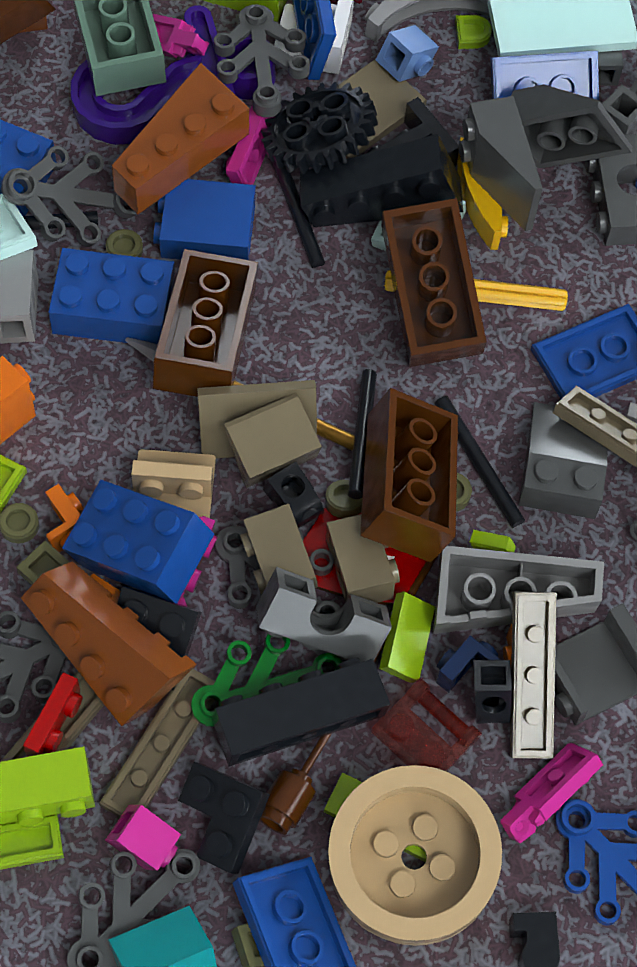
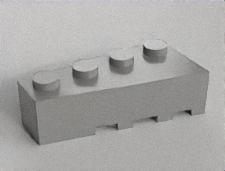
M446 546L439 557L433 634L512 624L513 592L557 593L556 618L595 613L602 602L604 562Z

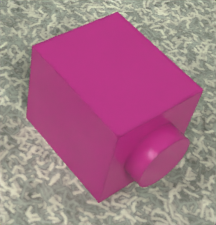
M128 805L105 841L120 852L131 853L135 857L137 864L142 868L158 871L160 866L164 868L175 856L178 849L175 843L181 834L143 805Z

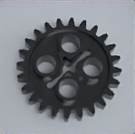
M334 82L330 88H325L324 83H320L315 91H312L308 86L303 95L294 92V100L291 102L282 100L283 108L280 112L273 116V118L265 119L267 128L261 130L264 137L261 140L270 161L276 162L279 169L286 166L288 172L291 173L299 167L300 173L305 174L309 167H313L315 173H319L321 167L327 165L332 170L335 161L339 160L345 164L347 163L346 155L358 156L360 154L358 146L369 145L367 137L375 136L376 134L374 127L378 125L377 112L368 92L363 93L361 87H356L352 90L351 84L347 83L342 88H339L338 82Z

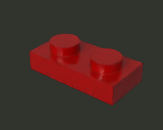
M64 672L62 673L23 744L26 757L56 752L63 737V732L60 731L67 717L73 718L76 715L83 696L80 695L77 678Z

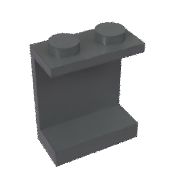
M624 603L610 609L604 622L556 645L555 693L557 695H555V704L563 717L570 716L575 726L637 695V624Z

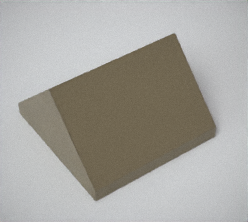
M296 393L224 424L246 488L267 480L294 462L301 465L316 458L322 448Z

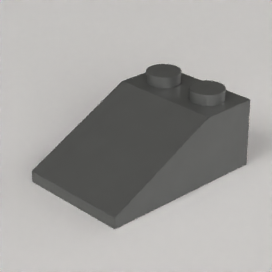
M544 84L512 92L511 96H514L537 168L564 165L632 152L633 146L599 100Z
M514 96L472 102L469 106L468 117L463 119L462 123L464 139L459 141L460 159L462 163L467 162L471 177L525 231L532 230L543 187Z
M534 402L518 506L595 519L603 501L608 449L553 414L555 405Z

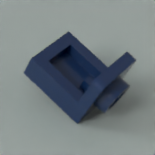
M469 636L457 651L450 648L440 659L436 666L440 670L436 683L449 693L474 665L473 660L501 659L498 658L497 651L485 641L478 642L472 636Z

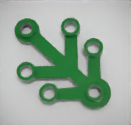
M267 634L264 640L265 649L246 686L229 691L239 667L245 666L252 654L251 648L246 642L241 640L234 641L226 650V661L215 683L201 687L194 694L191 701L192 714L202 725L214 727L212 721L214 712L207 710L205 700L214 698L220 703L227 698L242 695L244 699L259 695L260 689L274 683H282L284 687L297 683L300 676L312 671L320 670L324 674L321 666L326 662L331 663L335 670H337L336 667L342 661L334 654L324 653L319 655L309 667L268 679L279 655L284 654L288 649L290 638L281 637L284 641V647L276 649L270 643V638L273 636ZM234 648L243 649L246 654L245 659L240 661L234 659L231 655V650Z

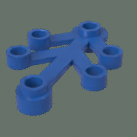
M571 799L562 805L555 816L557 830L563 837L568 839V870L563 877V883L565 888L574 894L584 892L589 886L590 875L584 869L586 843L598 855V902L593 910L594 917L602 925H612L621 915L620 905L616 901V874L637 895V869L630 863L637 862V844L610 842L599 830L623 831L627 836L637 838V831L632 830L628 826L629 818H637V810L630 811L627 814L597 813L586 801ZM573 814L579 815L583 819V826L579 828L573 827L569 823V816ZM579 873L582 875L584 885L581 887L572 885L569 880L570 874ZM603 904L610 905L614 909V917L610 919L603 917L600 913V906Z

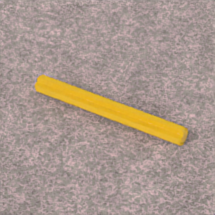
M387 270L384 284L385 290L394 292L390 270ZM474 279L478 302L557 311L565 310L568 294L565 289Z

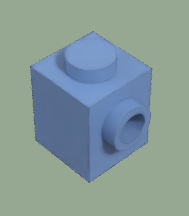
M416 25L389 32L376 61L398 82L417 76L421 77L428 73L433 66V58L439 46Z

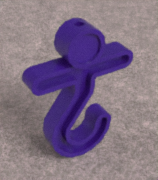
M201 5L189 7L184 13V21L196 29L194 33L199 34L201 39L209 42L204 56L189 53L185 58L171 63L165 69V83L148 86L132 102L124 105L108 103L103 99L104 95L96 96L86 60L77 68L71 80L73 113L80 127L94 139L113 145L131 144L200 63L217 77V64L223 59L235 58L252 42L251 34L235 46V52L231 56H218L214 52V37L217 35V31L210 10ZM269 60L272 83L274 85L276 81L275 63ZM255 61L238 74V79L234 83H223L240 99H253V93L258 88Z

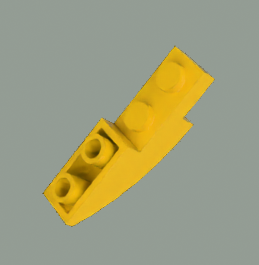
M458 154L457 172L461 179L463 201H466L468 215L489 249L498 250L500 237H507L508 216L502 215V207L471 177L467 162L462 163Z

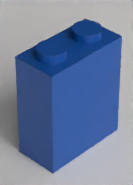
M187 179L158 200V213H163L162 222H155L153 242L160 245L161 258L181 260L184 249L249 260L256 205V185Z

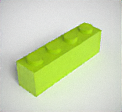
M84 746L0 762V829L1 825L18 822L22 826L38 824L44 820L45 816L61 814V817L65 818L77 817L85 814L86 809L95 807L88 757Z

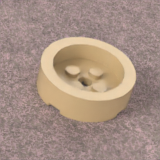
M418 765L400 766L382 771L368 778L355 788L346 798L334 819L328 848L331 881L336 895L347 913L368 932L402 945H428L447 940L466 929L476 920L497 886L502 865V843L496 820L483 798L469 784L449 772ZM408 846H418L425 852L426 862L421 868L409 869L402 862V852Z

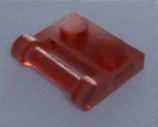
M420 678L385 716L372 727L371 732L407 766H428L447 772L478 741L482 733L474 725L470 727L466 725L429 691L431 686ZM417 703L424 707L458 739L452 747L411 710Z

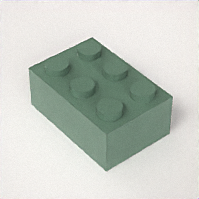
M73 0L74 12L96 96L166 82L164 54L149 0Z

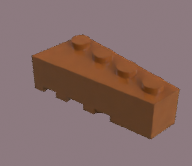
M200 63L112 164L114 191L137 214H140L249 135V107Z
M71 561L43 573L23 594L21 599L118 723L124 726L151 710L197 664L187 655L180 657L168 647L171 643L159 632L151 633L137 621L139 616L128 607L122 609L110 599L111 593Z

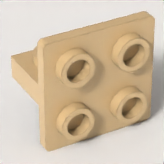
M141 449L138 451L137 460H133L132 465L133 491L194 512L198 517L203 515L210 518L216 457L210 454Z

